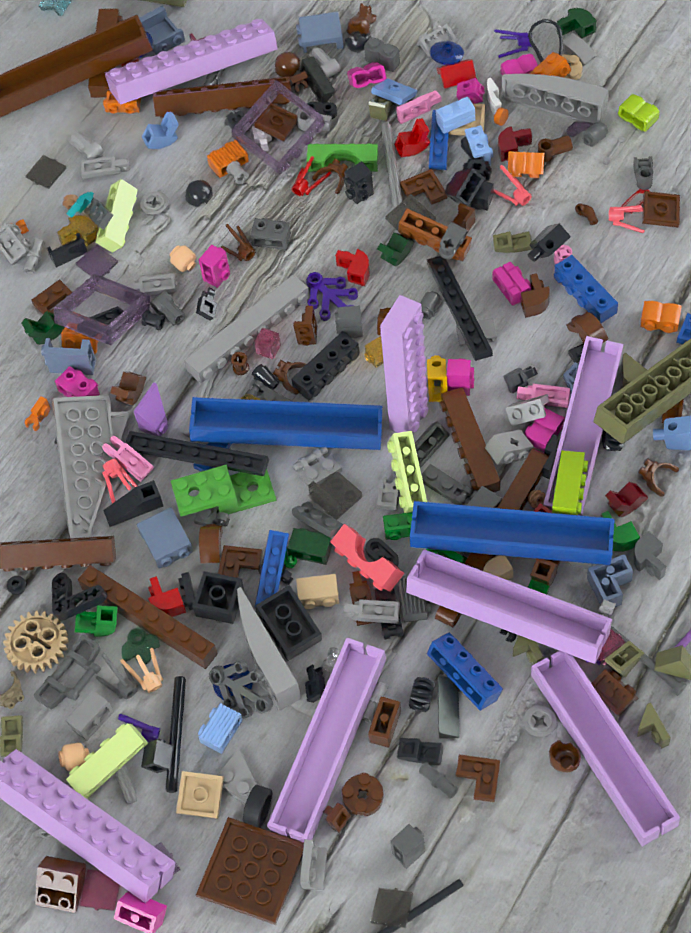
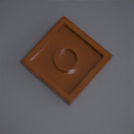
M270 102L255 121L254 127L285 142L298 124L297 115Z
M644 191L642 224L678 228L680 224V195Z

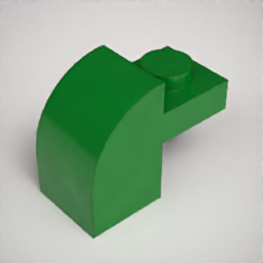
M609 511L601 513V518H612ZM632 521L618 527L614 522L613 551L624 552L635 548L640 536Z
M97 605L96 612L84 611L75 615V632L94 633V637L111 635L116 630L117 607Z

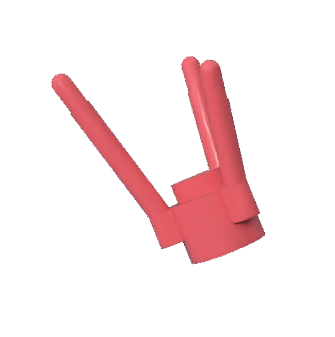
M500 165L502 171L517 189L513 193L514 198L495 189L494 193L511 201L516 206L518 204L526 205L532 195L525 190L516 177L513 178L507 169Z
M641 205L610 207L609 221H613V225L640 233L645 232L643 229L620 222V220H624V213L643 212Z
M111 459L103 465L105 471L102 474L106 480L112 504L116 500L109 476L112 479L119 477L128 490L131 487L126 479L134 488L137 487V484L116 459Z

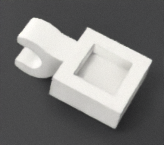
M252 126L255 144L260 143L262 152L269 151L267 142L272 141L271 135Z

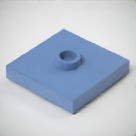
M387 78L372 87L371 93L402 105L415 97L417 90Z

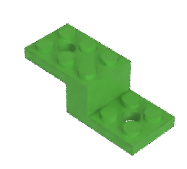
M227 465L171 480L181 517L218 506L220 512L229 515L276 501L267 469L264 476L242 472L229 475ZM256 485L258 488L255 491H249L248 487ZM193 490L199 491L197 496L189 495Z

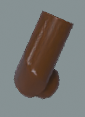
M582 203L575 206L577 214L588 218L590 225L598 223L594 209L591 206Z

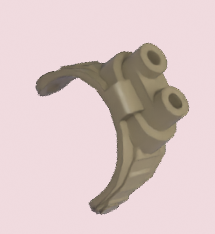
M11 671L14 682L8 691L0 695V706L8 707L9 709H13L18 701L24 700L20 680L16 673Z

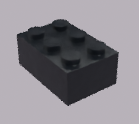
M290 585L255 605L256 613L287 661L322 641L320 630Z

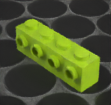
M561 450L552 513L581 515L582 503L579 500L584 498V488L581 487L586 485V474L584 472L588 471V461L585 460V452Z

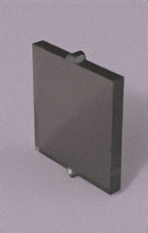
M43 155L26 174V178L35 182L36 185L39 184L49 189L65 171L66 166L57 162L56 159Z
M378 888L370 921L371 924L386 925L387 928L390 926L406 928L413 892L401 891L397 888H394V890Z

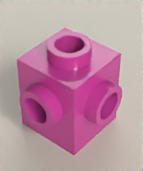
M476 78L457 83L456 97L458 100L468 97L472 104L483 102L485 89Z

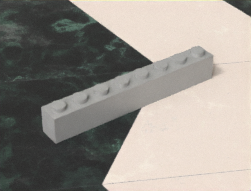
M292 275L184 360L186 371L200 383L205 381V379L211 378L213 373L223 368L231 360L234 353L241 352L246 347H250L256 339L264 336L270 328L278 325L285 316L290 315L299 305L304 304L309 298L308 287Z

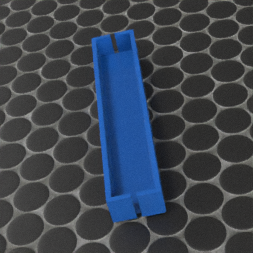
M192 397L189 426L190 442L381 450L383 406Z
M414 501L410 547L610 565L613 551L614 519Z

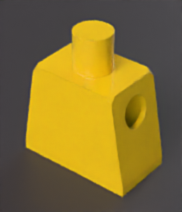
M434 355L431 359L427 360L429 402L442 401L441 393L447 392L446 359ZM434 380H441V385L435 386Z

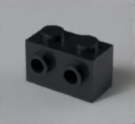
M362 161L344 171L345 194L349 200L352 199L357 205L374 194L372 172Z

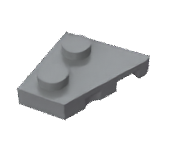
M239 749L217 774V776H224L223 789L245 805L250 791L257 783Z

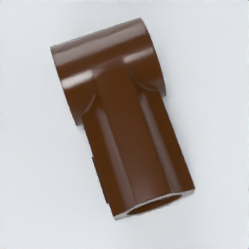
M566 135L553 140L541 139L538 142L537 153H545L544 162H548L553 156L573 149L571 138Z

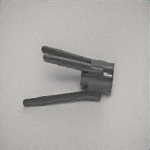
M103 653V659L120 680L117 684L118 689L100 676H96V679L116 693L120 699L123 697L129 699L134 696L138 691V684L134 681L130 672L122 664L128 679L123 678L110 659Z

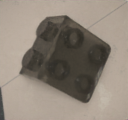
M339 472L332 474L320 486L314 481L308 485L309 498L321 506L326 514L331 515L336 520L362 498V492Z

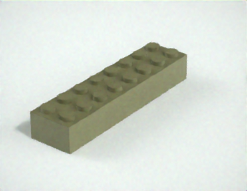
M691 339L597 407L593 422L621 444H624L691 393Z

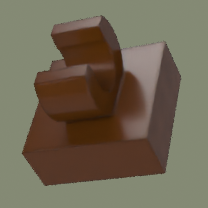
M305 71L290 77L291 87L294 86V90L297 93L300 91L298 88L299 84H302L304 89L308 88V84L305 81L308 76Z
M338 802L334 808L327 805L323 811L324 814L328 815L326 818L328 824L338 833L351 817L344 805Z

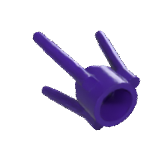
M494 30L495 33L514 35L500 36V39L517 40V45L521 46V48L498 55L499 58L521 51H528V47H532L528 39V32Z
M121 713L118 715V720L141 728V735L148 743L159 738L160 728L145 724Z

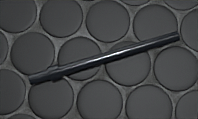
M460 879L456 880L377 933L395 932L464 886Z

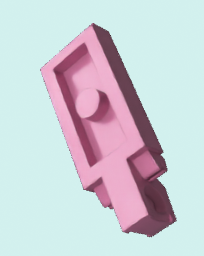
M433 91L397 107L398 121L400 124H403L431 111L433 105L442 102L441 95L437 91Z
M533 384V386H528V388L518 387L517 399L527 400L548 394L549 402L545 405L568 408L570 388Z

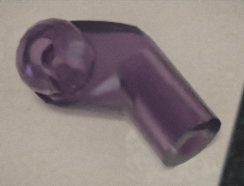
M590 122L572 123L567 128L568 136L574 137L581 131H585L590 127Z

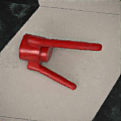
M314 156L310 157L305 168H301L294 185L291 187L293 193L302 197L304 193L309 195L311 190L331 175L329 171L308 187L309 182L304 177L312 164Z

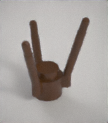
M226 224L227 229L240 245L237 248L238 253L225 246H221V248L235 256L239 261L243 259L245 261L251 260L256 251L241 228L236 226L244 242L230 225Z

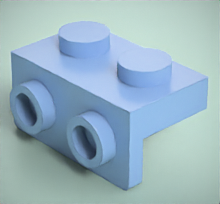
M482 126L465 129V135L473 157H483L484 161H488L491 165L493 151L488 145L487 134H484Z

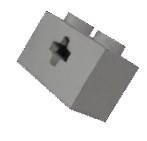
M520 429L493 435L485 449L496 464L499 465L525 460L533 445Z

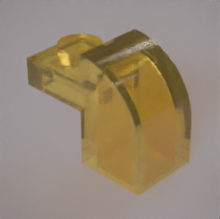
M76 215L68 218L69 225L57 232L62 245L77 239L76 234L80 233L87 247L96 241L99 229L90 218Z

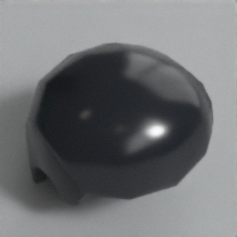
M362 33L361 36H358V39L355 36H351L344 41L352 52L364 51V45L371 38L370 33L366 35Z
M204 180L192 181L188 184L185 192L186 201L195 207H199L201 203L207 204L213 195L212 187Z

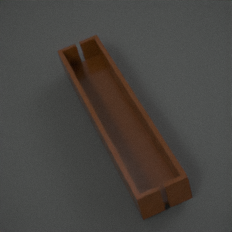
M138 14L0 74V117L153 51Z

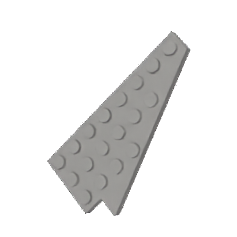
M109 395L53 398L52 404L69 538L90 537L106 487V480L102 474L105 471L103 465L113 459L105 453L102 446L107 443L116 451L118 450L110 442V438L116 436L121 440L129 411L111 412Z

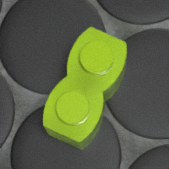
M631 94L619 106L618 115L623 120L632 123L636 128L644 132L659 119L660 114L655 105L646 103L641 96Z

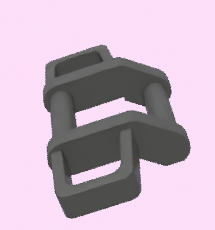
M82 635L72 649L68 651L67 657L51 676H48L34 693L35 699L49 709L55 708L66 697L76 701L80 696L79 693L93 675L98 674L101 670L94 663L100 652L99 644ZM84 643L94 647L88 660L77 654V651ZM72 662H75L87 671L72 689L64 686L58 680ZM49 686L60 693L51 702L41 697Z

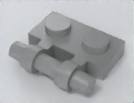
M326 447L314 449L310 455L305 458H299L298 462L292 465L295 471L301 468L304 470L299 475L310 491L342 472V467L332 455L326 458L323 457L324 454L328 453ZM314 460L318 461V463H316L315 465L311 467L309 466V463L313 462Z

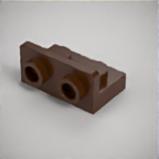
M306 306L305 313H302V321L293 322L297 343L304 346L316 345L318 325L313 306Z
M604 669L591 684L602 701L616 715L620 716L633 701L639 699L635 695L637 691L631 685H625L621 681L622 676L614 669L612 671Z

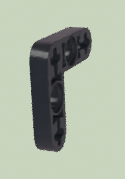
M65 573L57 574L52 580V612L61 621L102 604L107 598V592L100 585L93 586L72 596V581Z

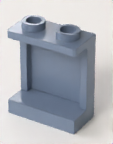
M163 5L140 17L155 55L163 51L167 52L185 42L183 30L181 28L177 29L167 17L166 9Z
M338 12L298 17L299 24L296 25L297 35H301V37H298L299 48L303 47L304 53H307V47L329 43H336L337 49L344 48Z
M46 338L45 345L41 347V354L45 358V365L48 366L50 373H63L71 366L75 370L79 369L84 375L94 374L96 358L90 340L82 339L81 349L53 347L50 338Z
M171 507L136 524L158 569L167 567L180 558H186L193 552L191 542Z

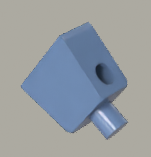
M691 416L665 419L664 429H653V439L665 440L667 449L691 450Z

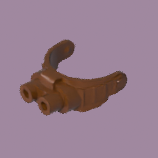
M334 159L332 164L329 163L327 167L319 169L312 179L316 181L320 175L329 171L338 173L340 180L335 193L339 194L344 186V171L348 169V166L344 163L340 165V161Z
M280 360L277 365L279 368L274 370L273 375L278 377L277 380L282 382L286 390L297 395L299 391L288 382L287 372L293 368H303L306 364L303 362L291 363L289 361L286 363Z
M647 458L643 463L645 467L642 466L638 473L643 476L651 491L663 497L665 493L657 487L654 481L655 470L657 468H669L674 472H678L679 468L670 463H658Z

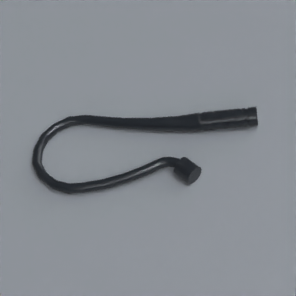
M542 19L534 23L528 34L529 42L540 63L544 59L533 42L531 35L534 28L541 23H551L557 28L559 55L562 56L563 53L561 28L555 21L550 19Z

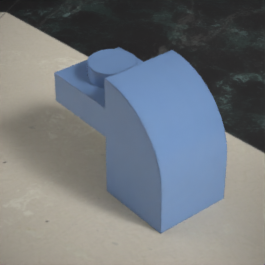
M166 112L160 125H147L142 138L148 149H162L177 140L178 136L175 131L179 123L173 112Z

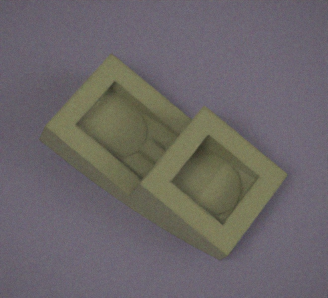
M510 231L493 235L495 252L514 253L532 250L530 247L532 242L530 231L512 235Z
M23 716L1 717L0 757L8 756L15 749L22 753Z

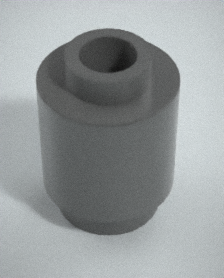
M602 122L594 123L582 133L583 142L589 146L596 145L606 137L608 133L607 126Z
M434 291L426 292L420 303L424 319L433 317L442 300L438 293Z

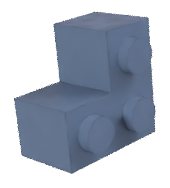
M625 554L611 559L610 565L597 564L589 567L587 572V580L600 605L604 599L611 603H616L615 607L622 605L623 593L619 586L631 582L633 576V569Z

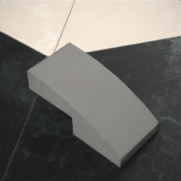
M574 33L563 40L565 51L569 55L578 56L582 66L597 56V53Z

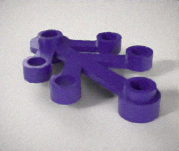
M312 272L306 278V284L311 289L308 306H313L314 310L319 307L317 299L318 290L323 294L322 309L319 312L322 321H328L331 318L329 310L330 301L336 307L354 306L346 305L337 296H347L350 300L358 298V290L356 288L344 289L346 287V279L344 277L323 278L320 273ZM325 285H336L338 289H329Z

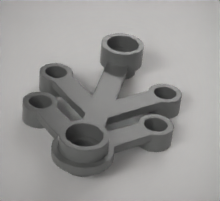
M244 660L237 661L233 666L226 669L220 665L213 667L209 672V680L212 684L219 686L225 706L231 709L238 705L239 713L244 719L251 717L253 710L251 706L246 705L243 696L253 701L256 711L261 714L272 709L273 700L270 697L260 696L244 686L263 679V674L259 669L253 670L249 675L234 680L229 676L234 673L240 674L247 671L248 665ZM227 686L232 689L234 696H230Z

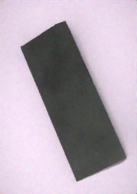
M314 57L302 59L300 72H306L308 76L306 82L319 102H328L335 89Z
M438 421L432 423L415 442L420 468L450 436Z
M438 676L439 738H460L459 688L449 677Z

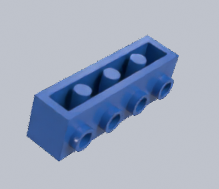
M573 255L555 265V280L565 287L569 295L574 296L580 307H584L593 314L600 323L617 314L618 302Z
M450 632L432 641L427 655L480 711L498 700L503 688Z

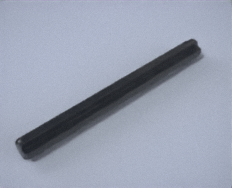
M176 676L174 678L169 745L173 746L170 770H167L165 787L168 793H176L178 786L186 686L184 676Z

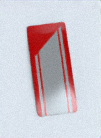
M639 189L621 207L641 205L643 203L644 191L649 190Z

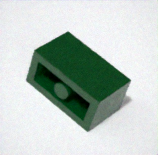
M293 528L287 547L288 555L295 556L300 560L327 565L333 545L330 543L332 537L329 538L321 532H311L305 528Z

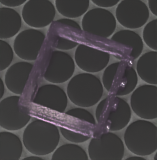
M275 80L231 130V133L235 140L281 175L283 171L290 168L294 158L300 157L303 152L302 149L312 143L315 134L322 131V128L325 126V120L321 114ZM281 93L315 121L278 162L244 134Z
M94 274L60 304L55 306L54 323L111 346L142 318L146 310H150V295ZM95 291L130 305L109 325L73 312L75 308Z

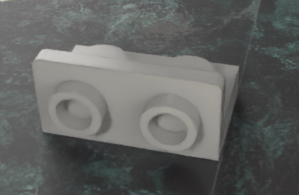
M440 24L432 29L433 32L429 34L426 32L419 36V41L416 45L417 47L421 46L427 57L431 58L457 43L458 40L448 24L443 26Z
M5 223L0 228V250L9 262L15 265L31 251L32 245L28 239L21 235V230L16 224Z
M548 394L516 402L506 407L510 424L513 426L546 417L544 405L549 402Z
M304 840L300 882L302 889L323 890L327 848L314 847L313 840Z

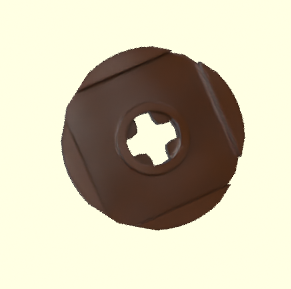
M361 773L351 777L342 788L344 806L354 815L370 816L376 813L382 806L384 798L383 787L379 780L368 773ZM360 791L368 792L366 794V799H364L363 797L360 799L358 798Z

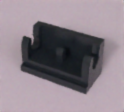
M80 233L76 234L77 239L54 250L50 246L47 247L48 255L56 268L88 253L85 241L81 238Z

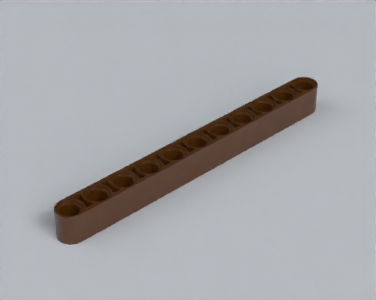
M533 448L497 508L523 510L528 502V495L535 490L542 478L543 466L550 455ZM470 553L464 564L483 571L487 562L495 558L496 555ZM440 605L435 614V619L453 628L462 613Z

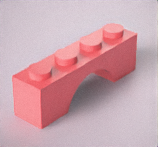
M343 524L330 541L335 546L334 551L342 557L345 555L348 558L347 562L354 568L359 567L361 569L359 573L367 579L371 578L374 581L372 584L381 591L385 589L391 592L405 573L384 557L374 562H368L364 555L366 539L352 527Z

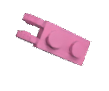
M112 436L110 442L118 448L117 451L107 443L102 446L105 453L116 459L123 468L140 482L154 469L152 464L116 436Z

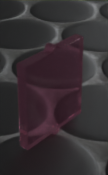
M87 869L80 906L95 908L96 911L99 909L115 911L120 885L101 871Z

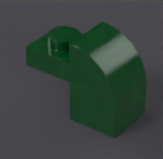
M571 8L568 9V16L558 20L557 24L561 28L562 36L575 30L582 39L596 32L597 20L585 9Z
M393 232L388 244L380 243L377 250L382 252L380 258L393 266H398L408 256L415 242Z
M48 311L38 321L25 318L21 322L25 333L32 337L38 345L45 344L46 338H50L51 341L56 339L66 327L58 314Z

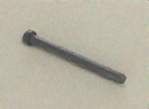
M611 626L610 635L622 645L629 641ZM646 654L640 659V661L674 689L673 693L677 696L686 688V684L683 681L679 683L669 674L654 671L655 662Z

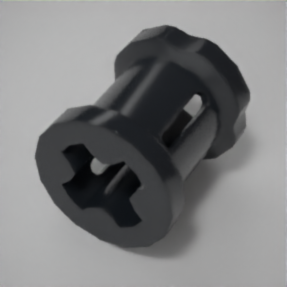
M146 310L142 316L141 324L161 330L164 326L165 316L156 315Z

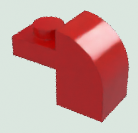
M423 118L416 119L412 131L399 132L394 146L400 157L414 156L429 146L430 141L427 136L430 130Z
M357 249L355 254L338 250L335 255L336 266L348 269V282L365 287L370 276L367 255Z
M157 576L149 579L152 585L148 587L151 597L148 598L149 603L171 617L186 613L178 587L162 592Z

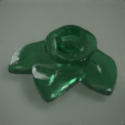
M141 628L132 629L128 633V641L122 646V658L127 662L134 657L136 658V655H140L144 664H148L152 659L150 648H159V639L154 634H146ZM138 636L141 637L138 641L134 640Z

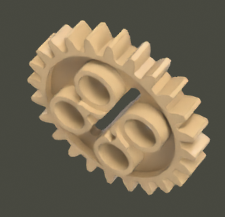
M35 611L34 616H31L30 612H28L27 618L20 615V622L13 621L15 627L8 626L11 633L4 634L6 639H8L3 641L6 646L4 651L7 654L8 660H11L13 666L17 665L20 671L24 668L26 673H28L32 668L34 673H37L38 668H41L42 672H45V666L52 669L51 663L59 664L57 658H64L62 651L68 650L65 645L69 643L66 637L68 633L65 630V626L58 618L55 619L52 613L47 617L46 611L41 616L38 611ZM32 628H37L35 631L29 632ZM53 636L52 639L46 640L47 637ZM26 644L25 647L19 648L20 645ZM38 652H43L42 655L35 656Z

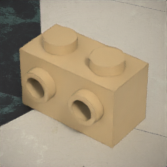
M336 574L296 579L298 598L305 609H313L317 606L331 607L339 604Z

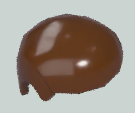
M284 52L277 56L275 60V73L279 76L292 77L297 70H300V58L296 54Z
M558 740L550 747V764L559 772L575 771L581 762L580 751L571 742L566 744Z

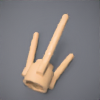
M150 648V653L156 674L154 672L149 673L140 655H136L145 673V676H143L144 681L124 659L120 660L130 674L139 682L143 690H147L148 693L154 692L163 686L161 683L163 678L160 674L153 648Z

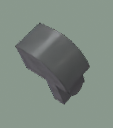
M649 531L637 541L633 562L639 572L646 568V571L651 576H655L660 580L665 576L666 566L656 557L662 553L663 543Z

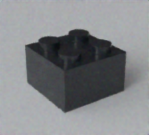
M203 571L192 606L195 616L234 624L239 608L237 589L241 587L244 591L242 579Z

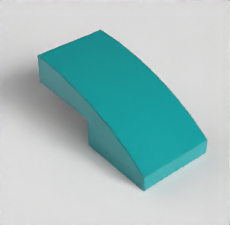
M87 192L82 194L66 214L72 218L77 211L82 213L91 203L94 193Z

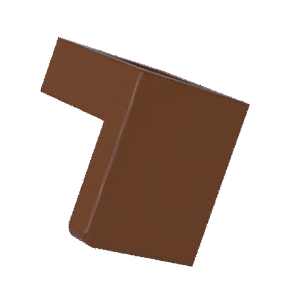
M459 203L458 214L452 222L467 229L469 232L475 223V209Z

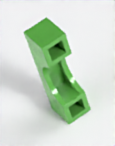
M308 144L307 163L310 157L314 156L308 172H317L319 169L327 167L329 163L332 164L334 159L350 161L355 165L362 161L371 172H378V144Z

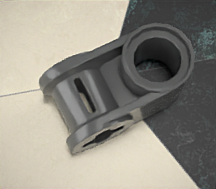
M652 156L643 159L634 157L633 168L636 185L639 189L648 190L652 187L653 183Z
M451 222L441 239L439 255L444 259L452 258L465 240L468 230Z

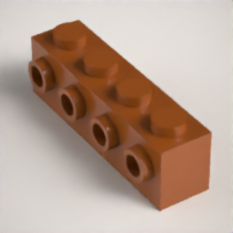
M406 209L399 222L398 232L403 237L412 238L419 244L430 246L439 253L441 239L448 227L410 209ZM466 236L452 257L453 260L464 261L471 248V237Z

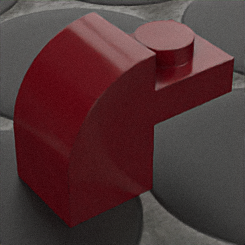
M512 126L499 134L498 154L501 162L508 161V152H518V147L532 145L531 128L513 131Z
M628 482L619 492L610 490L605 495L609 500L608 505L619 517L627 516L635 511L649 498L633 482Z

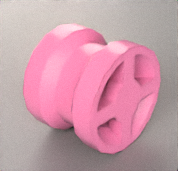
M562 245L554 252L555 265L572 255L571 247Z

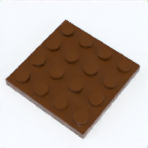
M228 817L196 892V896L276 925L301 863L304 843Z

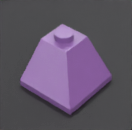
M153 382L134 410V414L140 431L150 435L161 436L167 431L168 422L158 386Z

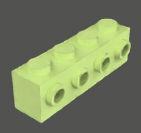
M122 179L110 186L105 207L114 216L104 230L99 227L95 243L112 253L121 249L125 244V235L129 229L128 224L133 214V205L137 200L136 194L138 189Z
M412 431L393 433L389 442H387V448L393 458L391 460L392 470L396 472L395 486L400 491L401 496L399 497V505L403 508L404 513L413 512L414 501L427 502Z
M121 725L115 731L116 735L111 739L107 738L100 744L101 748L96 753H90L84 759L85 763L80 767L76 766L69 772L70 776L66 780L76 792L87 799L148 744L134 725Z

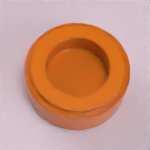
M500 107L494 115V123L500 126L504 125L508 119L509 111Z

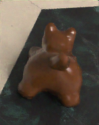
M363 3L360 4L359 12L348 22L346 32L349 35L355 32L365 35L370 33L371 35L370 24L374 23L377 18L375 14H372L371 5L365 6Z

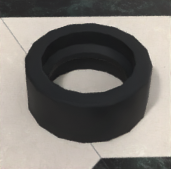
M255 785L252 788L244 807V823L255 827L263 825L271 806L272 789L260 785Z

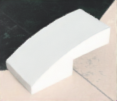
M490 77L487 79V99L493 115H495L496 111L501 107V102L499 101V88Z

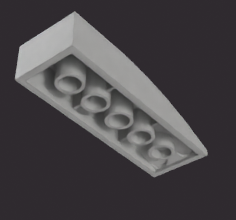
M503 74L502 100L590 125L603 122L607 113L609 89L549 75Z
M240 587L237 589L244 632L256 668L263 674V679L259 682L262 688L267 690L268 697L273 700V706L277 705L279 710H282L301 699L298 683Z

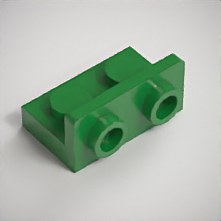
M413 512L383 516L386 540H399L400 538L410 537Z

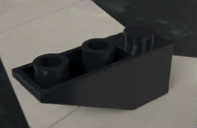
M153 480L135 487L103 511L109 527L164 507Z

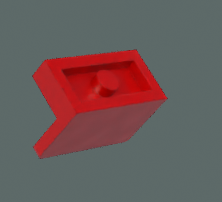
M471 59L437 67V72L441 75L444 88L453 87L457 83L476 78L473 60Z

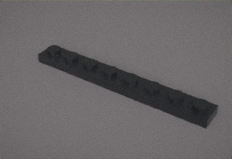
M441 256L427 259L429 270L474 360L477 361L493 356V351L447 260Z
M129 431L126 443L137 453L210 467L227 465L228 470L264 476L270 460L265 455Z

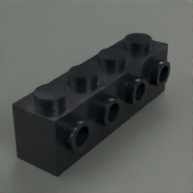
M342 331L291 378L292 386L299 391V394L310 401L320 393L326 384L329 385L339 372H343L351 361L357 359L360 353L359 343Z

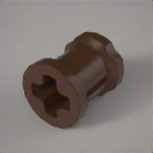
M236 352L231 357L233 372L236 375L242 376L249 371L248 359L245 353Z

